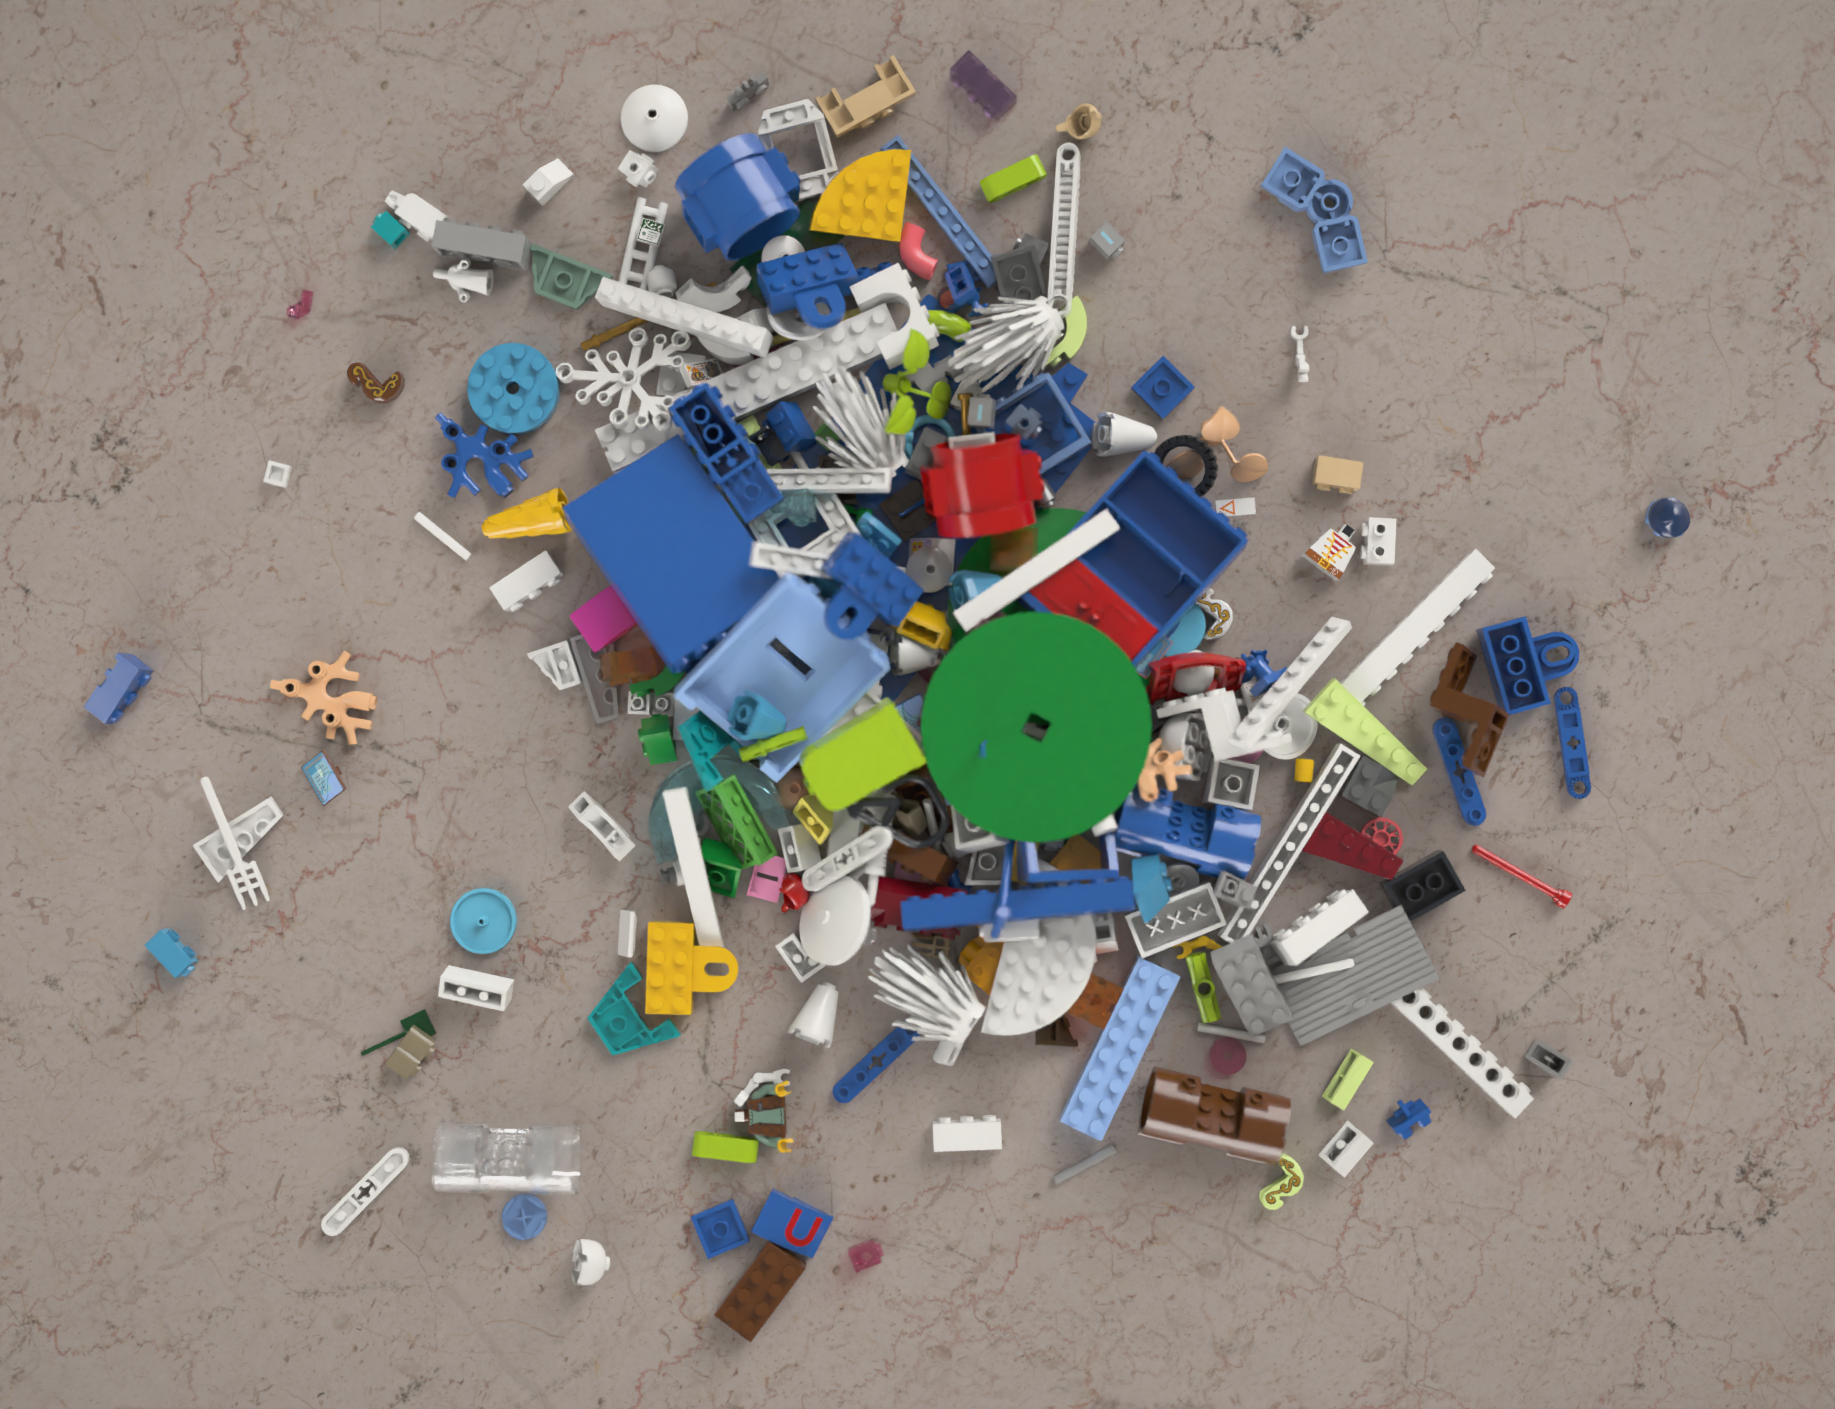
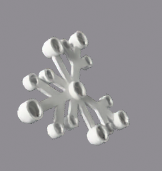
M634 328L629 333V340L633 347L628 368L622 362V358L617 351H610L606 356L609 364L615 366L619 373H611L601 361L600 355L595 349L588 350L585 358L589 364L595 366L598 372L574 370L569 363H562L557 366L555 373L562 383H570L573 380L595 381L585 389L577 391L576 399L581 405L588 404L591 400V395L608 383H615L607 390L599 392L597 400L601 406H608L612 402V397L622 391L618 408L610 413V421L616 428H625L630 421L627 411L633 390L641 400L639 414L635 418L637 427L640 430H646L650 426V420L648 419L650 412L656 429L666 432L671 429L673 421L667 412L660 411L658 407H663L664 410L670 411L669 407L674 405L673 402L675 400L672 396H648L640 385L641 377L656 366H671L675 371H680L679 367L685 364L683 357L680 355L670 356L677 351H686L691 345V339L687 332L677 331L672 335V344L668 346L669 341L664 334L656 335L654 337L655 345L652 358L638 367L642 348L648 342V335L644 329ZM660 340H664L663 343L658 344ZM592 355H596L595 358L590 359ZM681 361L679 365H675L676 362ZM582 395H586L584 399H580ZM607 396L606 400L601 401L603 397ZM672 401L670 405L666 406L667 402ZM642 420H646L644 424H639Z

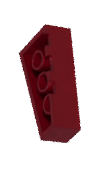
M1327 811L1302 849L1304 852L1390 880L1393 879L1404 862L1398 855Z

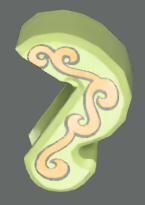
M1282 1153L1278 1161L1285 1174L1261 1189L1259 1193L1260 1202L1269 1210L1282 1207L1283 1201L1280 1197L1292 1196L1298 1193L1303 1186L1304 1176L1301 1168L1287 1154Z

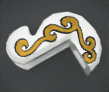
M1211 588L1196 603L1202 611L1215 620L1204 634L1203 639L1208 641L1223 636L1233 621L1232 610L1226 602L1210 599V596L1214 594Z

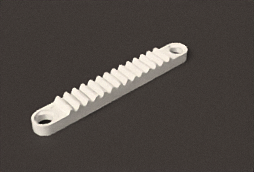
M1069 142L1062 144L1058 148L1056 157L1048 284L1049 301L1047 302L1051 310H1053L1056 302H1065V308L1058 312L1061 319L1067 317L1072 308L1081 155L1077 146ZM1072 150L1075 152L1071 160L1063 159V154L1066 151Z

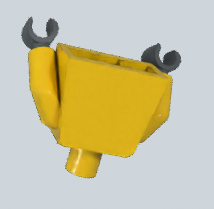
M919 601L915 602L898 627L888 625L889 628H885L881 632L879 640L881 642L884 636L889 637L888 646L892 644L895 636L894 631L896 630L899 634L931 648L939 649L931 658V665L935 663L936 659L942 662L946 657L945 651H948L952 637V630L947 622H945V614L935 609L931 604H923Z

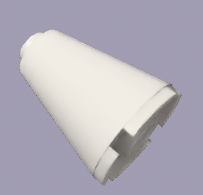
M1102 411L1097 415L1100 419L1098 424H1093L1092 446L1093 449L1098 450L1097 456L1107 457L1151 449L1157 441V433L1153 427L1108 411Z
M894 631L895 638L890 645V662L895 663L896 669H892L894 676H901L941 664V661L936 659L935 663L931 665V658L939 649L931 648ZM949 644L948 651H945L946 655L953 648L952 644Z
M823 982V985L818 984L789 1027L788 1033L791 1034L796 1031V1037L819 1045L820 1042H825L824 1047L830 1048L833 1040L839 992L835 990L836 986L827 982Z

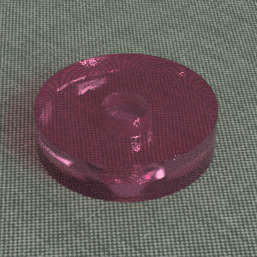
M1224 1037L1213 1043L1210 1048L1209 1058L1212 1066L1220 1073L1234 1074L1245 1065L1246 1051L1238 1040ZM1226 1052H1231L1232 1054L1229 1060L1224 1059Z

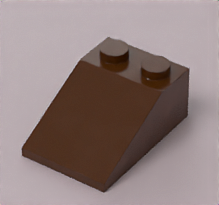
M924 764L908 771L907 774L921 775L933 784L948 810L949 825L946 833L954 832L951 805H946L944 795L937 787L928 765ZM906 782L896 787L895 791L904 799L915 800L920 804L926 818L923 800L931 798L926 788L916 782ZM932 800L936 822L939 829L941 825V815L934 801ZM927 826L924 830L930 837L929 828Z

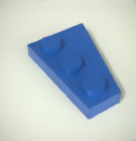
M1068 363L1052 376L1069 405L1088 374ZM1048 384L1027 396L1014 407V410L1020 404L1028 410L1032 407L1041 415L1039 419L1043 422L1041 426L1051 433L1065 413Z

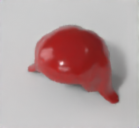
M787 873L782 878V887L779 888V891L783 893L784 903L781 907L783 913H786L789 908L799 910L807 903L810 896V891L806 890L802 885V877L795 873Z

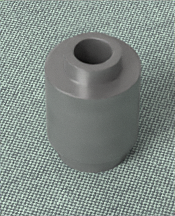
M1043 479L1045 491L1042 492L1043 498L1033 501L1037 509L1042 507L1043 510H1046L1055 504L1054 499L1057 496L1048 481Z

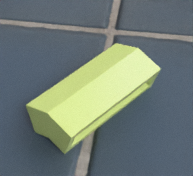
M1351 1048L1322 1097L1340 1109L1345 1110L1374 1062Z

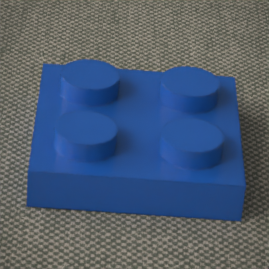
M1164 355L1131 387L1162 420L1195 388Z
M733 1198L691 1215V1220L708 1259L750 1242L749 1235Z

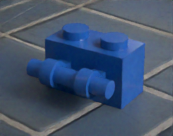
M779 402L766 414L767 419L761 422L763 427L768 425L774 429L786 452H803L816 441V435L797 402ZM790 456L786 457L782 461H786L790 458Z

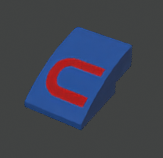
M772 1188L751 1232L784 1248L813 1258L834 1217L796 1197L792 1198Z

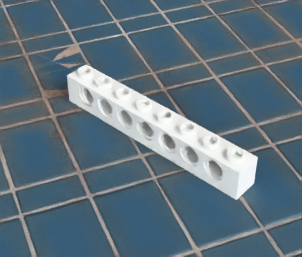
M1423 988L1413 991V997L1409 1002H1404L1403 997L1391 1002L1510 1116L1516 1119L1534 1100L1529 1094L1531 1090L1523 1082L1518 1084L1513 1079L1515 1075L1506 1066L1501 1068L1496 1063L1498 1059L1489 1050L1485 1053L1479 1047L1481 1045L1480 1041L1473 1035L1468 1037L1463 1032L1465 1028L1456 1019L1451 1021L1446 1016L1448 1011L1439 1003L1435 1006L1430 1001L1432 996ZM1423 1006H1428L1429 1014L1421 1018L1419 1014L1420 1009ZM1439 1022H1444L1446 1025L1442 1033H1437L1436 1025ZM1460 1037L1462 1045L1454 1049L1453 1040ZM1477 1053L1479 1056L1478 1061L1475 1064H1470L1469 1057L1471 1054ZM1489 1069H1494L1495 1076L1491 1080H1487L1486 1072ZM1510 1084L1512 1088L1510 1094L1503 1095V1087Z

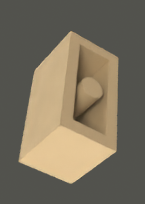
M1319 455L1315 458L1311 485H1316L1318 490L1330 491L1331 488L1340 489V493L1353 494V491L1360 489L1364 462Z

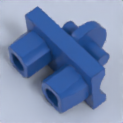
M1420 1098L1415 1102L1411 1100L1406 1104L1400 1099L1397 1101L1400 1108L1393 1112L1394 1115L1386 1120L1397 1135L1399 1134L1403 1139H1407L1413 1134L1410 1126L1418 1123L1420 1127H1425L1431 1123L1429 1114L1432 1112Z

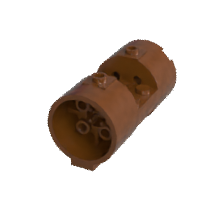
M1154 1066L1145 1090L1139 1118L1138 1135L1181 1145L1192 1142L1227 1150L1228 1156L1267 1165L1277 1164L1286 1142L1284 1138L1287 1125L1290 1123L1291 1101L1290 1098L1247 1087H1243L1240 1092L1231 1089L1202 1084L1199 1076Z

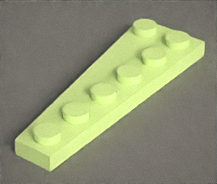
M1332 678L1303 710L1305 714L1410 785H1413L1427 770L1335 678Z

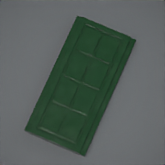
M810 198L805 199L797 206L800 210L799 218L781 235L790 236L799 241L805 252L838 244L845 237L839 234L809 231L812 212L816 205ZM763 249L747 257L741 258L729 270L734 274L743 265L749 271L752 278L746 289L764 308H767V303L757 283V263L762 262Z

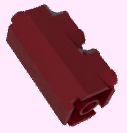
M879 876L875 903L870 907V921L874 922L875 927L887 928L888 925L897 926L896 930L905 932L902 923L901 901H906L907 897L919 896L920 900L929 899V895L934 894L952 897V893L966 892L967 895V890ZM957 927L919 931V934L932 936L933 932L940 933L941 938L955 940V935L960 936L961 933Z

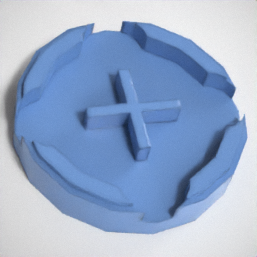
M531 1194L514 1196L505 1204L502 1211L503 1227L511 1237L518 1240L536 1237L544 1229L547 1222V1210L544 1203L538 1197Z

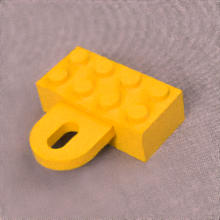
M648 922L645 1014L691 1015L694 1011V992H721L728 989L735 982L739 972V965L735 955L730 950L721 946L695 945L696 928L694 922ZM707 963H725L729 967V972L725 976L708 975L705 971V966Z

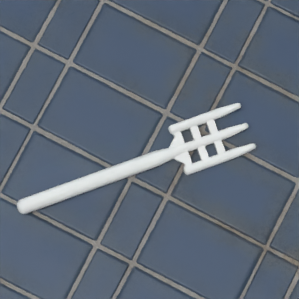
M208 777L201 778L200 782L230 854L236 863L232 870L228 869L226 873L242 910H245L246 907L241 893L248 890L254 905L257 906V899L253 888L259 886L268 902V891L256 861L253 860L247 863L242 860L210 779ZM252 868L253 873L247 874L246 870ZM240 872L241 877L235 879L234 874ZM256 877L257 882L251 883L249 879ZM244 881L246 886L239 888L238 883Z

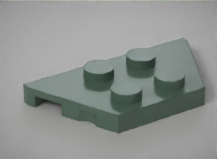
M531 243L534 292L537 295L578 310L597 293L603 277L613 278V275Z

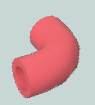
M905 222L898 245L901 260L909 271L930 281L937 267L938 260L927 256L921 249V242L926 230L912 223Z

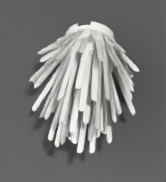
M1039 296L1034 300L998 297L1000 301L1016 304H990V308L974 309L983 315L1008 313L970 321L969 324L974 325L999 320L954 337L957 340L961 338L962 340H967V345L954 351L955 357L948 360V367L954 366L955 369L961 368L964 371L954 381L959 382L962 380L963 388H967L977 380H979V383L983 380H988L1012 362L982 388L983 393L994 384L996 385L1003 381L1033 351L1034 353L1016 375V380L1022 375V379L1017 385V391L1026 378L1029 377L1035 366L1033 377L1037 375L1040 367L1044 370L1056 340L1064 335L1061 333V330L1064 329L1061 316L1056 308L1051 310L1046 304L1049 301L1046 297Z
M837 367L839 373H835L836 383L833 384L827 374L823 373L824 381H820L821 384L817 382L816 385L825 398L821 394H818L817 397L845 434L825 411L819 410L816 406L812 407L825 420V424L842 439L854 454L829 436H826L827 442L820 437H815V439L841 456L839 457L833 453L828 454V456L838 460L835 463L842 467L858 469L891 468L892 478L896 476L895 470L901 465L905 468L909 462L904 453L906 434L884 432L890 418L884 390H880L884 409L883 416L873 387L868 377L865 378L863 371H860V376L868 393L865 395L855 376L853 379L844 367ZM895 393L892 395L893 399L890 402L891 413L896 404Z
M907 944L906 952L912 957L913 962L892 947H890V951L898 959L882 949V953L889 959L892 965L878 956L875 957L874 964L885 972L872 968L868 970L885 982L873 976L868 978L883 988L879 989L878 992L886 997L883 998L879 995H874L873 997L912 1014L910 1018L906 1019L907 1022L896 1020L891 1025L918 1031V1034H925L924 1037H913L911 1040L954 1041L962 1045L986 1009L985 1006L978 1002L964 965L962 964L961 966L964 974L963 979L958 970L957 972L955 971L949 959L947 960L942 951L939 952L938 957L945 967L938 972L909 944Z

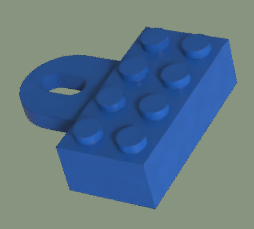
M843 243L757 263V283L772 315L797 308L805 323L820 329L834 327L843 320L845 316V301L843 297L852 295L850 286L858 283V274ZM817 303L826 304L830 314H820L815 305Z
M847 532L821 567L826 574L841 585L826 605L824 611L826 628L833 636L840 639L852 640L860 637L876 616L887 625L898 627L924 591V589L858 533ZM849 606H852L855 614L847 626L841 628L838 624L839 618Z
M1526 616L1476 630L1497 705L1510 715L1551 704L1545 681L1569 674L1575 669L1579 661V648L1571 636L1563 632H1551L1532 637ZM1560 646L1567 649L1568 655L1563 660L1549 662L1546 659V652L1549 649Z

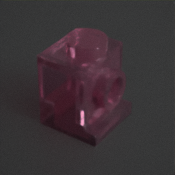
M874 1238L848 1248V1254L856 1273L882 1263L881 1257L884 1256L881 1244H876ZM866 1252L871 1254V1258L868 1260L863 1258V1254Z

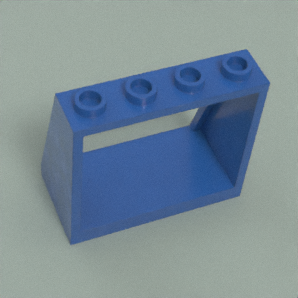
M1114 831L1100 835L1101 869L1038 871L1035 842L1016 840L1018 881L1042 882L1113 879L1119 877Z

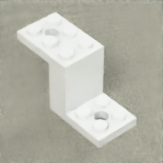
M1225 688L1205 692L1206 697L1204 693L1185 697V702H1183V698L1163 703L1164 708L1156 709L1158 718L1202 708L1215 761L1292 742L1290 733L1283 734L1282 730L1262 735L1263 739L1260 737L1250 750L1231 745L1228 738L1241 724L1234 691L1226 692Z

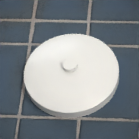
M844 875L820 891H811L809 900L803 906L799 926L800 939L806 954L817 963L830 966L839 965L850 959L864 941L870 922V901L867 891L857 879Z

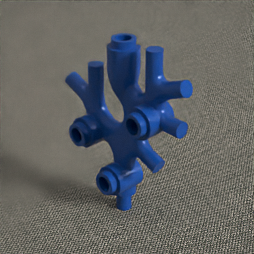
M442 412L436 415L435 419L441 424L440 429L443 431L444 436L456 445V452L445 455L441 460L442 468L453 476V482L447 495L456 498L462 486H466L474 496L480 493L481 489L466 473V464L471 458H479L483 461L484 473L488 484L498 496L503 498L509 496L514 489L512 488L513 484L500 471L499 467L501 464H507L522 482L529 477L520 464L525 460L534 458L533 452L529 449L521 453H512L510 448L518 441L513 434L504 441L497 440L493 442L489 447L484 441L489 429L487 426L480 424L477 433L474 436H468L460 425L452 419H447ZM454 430L458 431L456 436H452ZM504 448V453L499 455V449ZM455 461V467L450 468L451 462Z

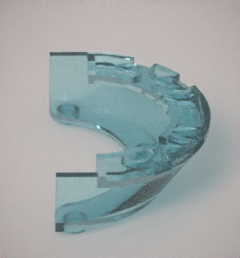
M714 755L710 758L711 763L723 780L730 775H735L751 806L762 816L770 828L780 829L791 826L781 796L765 773L751 763L743 762L742 759L736 757ZM692 760L676 768L660 785L653 798L649 813V835L657 864L671 861L678 857L663 792L665 790L687 787L692 813L694 814L702 807L695 791L704 786ZM706 795L707 799L711 802V797Z

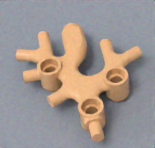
M345 650L338 660L331 665L323 661H313L308 667L309 675L313 677L309 683H302L296 679L271 681V689L280 690L282 694L288 697H302L307 701L308 705L301 715L304 719L309 721L313 713L319 709L325 711L322 715V722L327 726L325 738L335 739L336 729L342 727L345 730L348 745L357 744L356 728L369 730L372 728V721L349 717L346 712L349 708L365 711L375 710L377 705L376 696L372 693L352 691L337 698H332L326 692L327 683L334 678L359 681L360 673L345 669V664L351 657V654ZM319 666L321 670L317 674L316 668ZM291 684H293L294 690L292 692L289 690ZM330 715L334 716L333 722L329 720Z
M1161 738L1156 739L1150 744L1143 771L1138 779L1141 797L1146 801H1153L1158 796L1159 789L1154 778L1157 774L1165 778L1168 790L1174 791L1177 789L1174 778L1178 775L1192 773L1191 765L1175 766V762L1184 759L1182 750L1172 754L1162 750L1155 754L1161 747Z

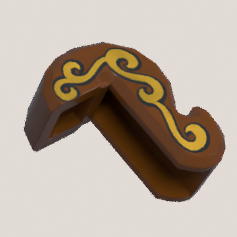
M360 362L352 363L347 369L349 381L357 387H360L362 383L364 394L378 404L393 401L404 389L405 379L399 371L395 372L381 384L371 371Z

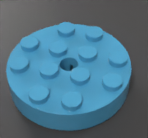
M520 343L497 345L483 353L471 369L467 387L471 407L481 421L500 433L523 435L533 432L549 421L558 406L560 382L556 376V370L541 352L531 346ZM514 384H518L519 391L516 394H510L508 386L511 387Z

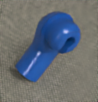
M956 868L948 883V887L967 890V895H970L972 886L965 885V883L960 881L958 877L959 871Z

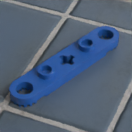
M1561 687L1554 694V706L1566 788L1571 797L1583 799L1591 792V783L1578 695L1571 687ZM1563 692L1570 693L1572 698L1571 702L1567 705L1563 704L1560 700ZM1572 736L1574 740H1578V744L1574 745V749H1572V746L1567 745V741H1570ZM1581 781L1585 786L1581 794H1577L1573 790L1574 783Z

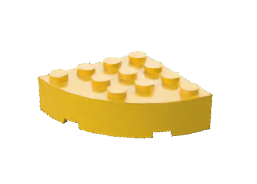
M892 149L875 152L854 161L842 169L827 184L812 212L809 231L900 242L911 150Z

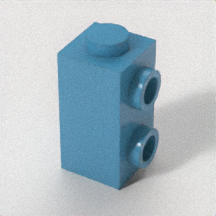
M165 928L156 933L144 946L175 978L187 977L195 970L193 965L198 962L195 957L196 954L192 948L187 945L184 946L180 942V936L173 929Z

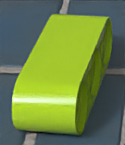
M1035 154L985 177L979 184L988 203H993L1044 179L1047 173L1039 156Z
M695 1131L691 1155L710 1159L756 1163L759 1140L747 1136Z

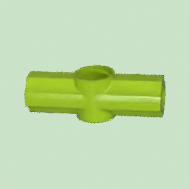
M1205 952L1186 956L1185 959L1192 981V989L1195 993L1202 1023H1210L1221 1019L1215 986L1211 979ZM1202 982H1207L1209 984L1208 990L1200 993L1198 986Z

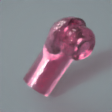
M302 290L300 302L287 308V316L299 319L308 314L311 310L313 292Z

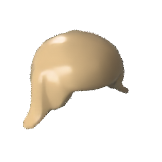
M1088 103L1076 107L1068 115L1066 121L1057 125L1055 129L1058 132H1068L1075 139L1085 140L1099 132L1102 115L1095 106Z

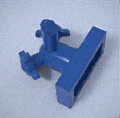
M962 262L944 274L954 303L949 305L947 312L955 313L968 305L973 309L968 314L970 318L983 315L974 310L988 307L987 303L983 305L979 303V292L982 288H975L968 268Z
M1266 649L1263 651L1251 650L1249 657H1246V654H1241V659L1246 664V672L1243 675L1241 684L1249 682L1254 676L1258 680L1249 690L1254 697L1268 692L1287 670V667L1276 672L1268 666L1269 660L1266 659L1268 651Z

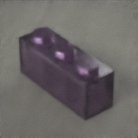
M970 50L950 68L951 82L958 88L962 87L967 92L966 96L973 103L978 102L983 107L982 111L988 118H994L998 122L1016 103L1017 96Z

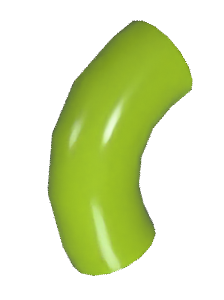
M927 310L930 318L927 319L929 324L934 323L938 333L945 334L956 342H962L963 340L962 338L957 340L954 337L971 331L969 322L954 313L942 310Z

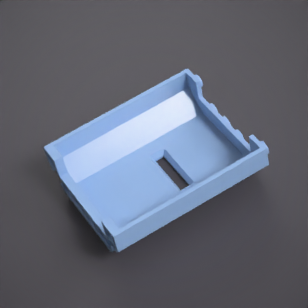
M789 572L759 600L674 688V697L691 711L695 707L700 709L743 747L756 743L759 739L744 740L730 733L729 727H732V722L728 721V714L734 699L738 695L744 696L743 692L745 690L762 696L785 716L786 729L784 732L804 726L808 740L772 751L765 757H756L760 760V769L776 783L799 761L802 750L826 734L890 669L889 657L876 646L867 630L860 637L852 640L833 636L826 628L824 622V611L830 598L825 599L815 584H808L805 580ZM846 612L842 614L838 621L839 626L845 628L852 617ZM775 638L811 668L806 675L770 645Z

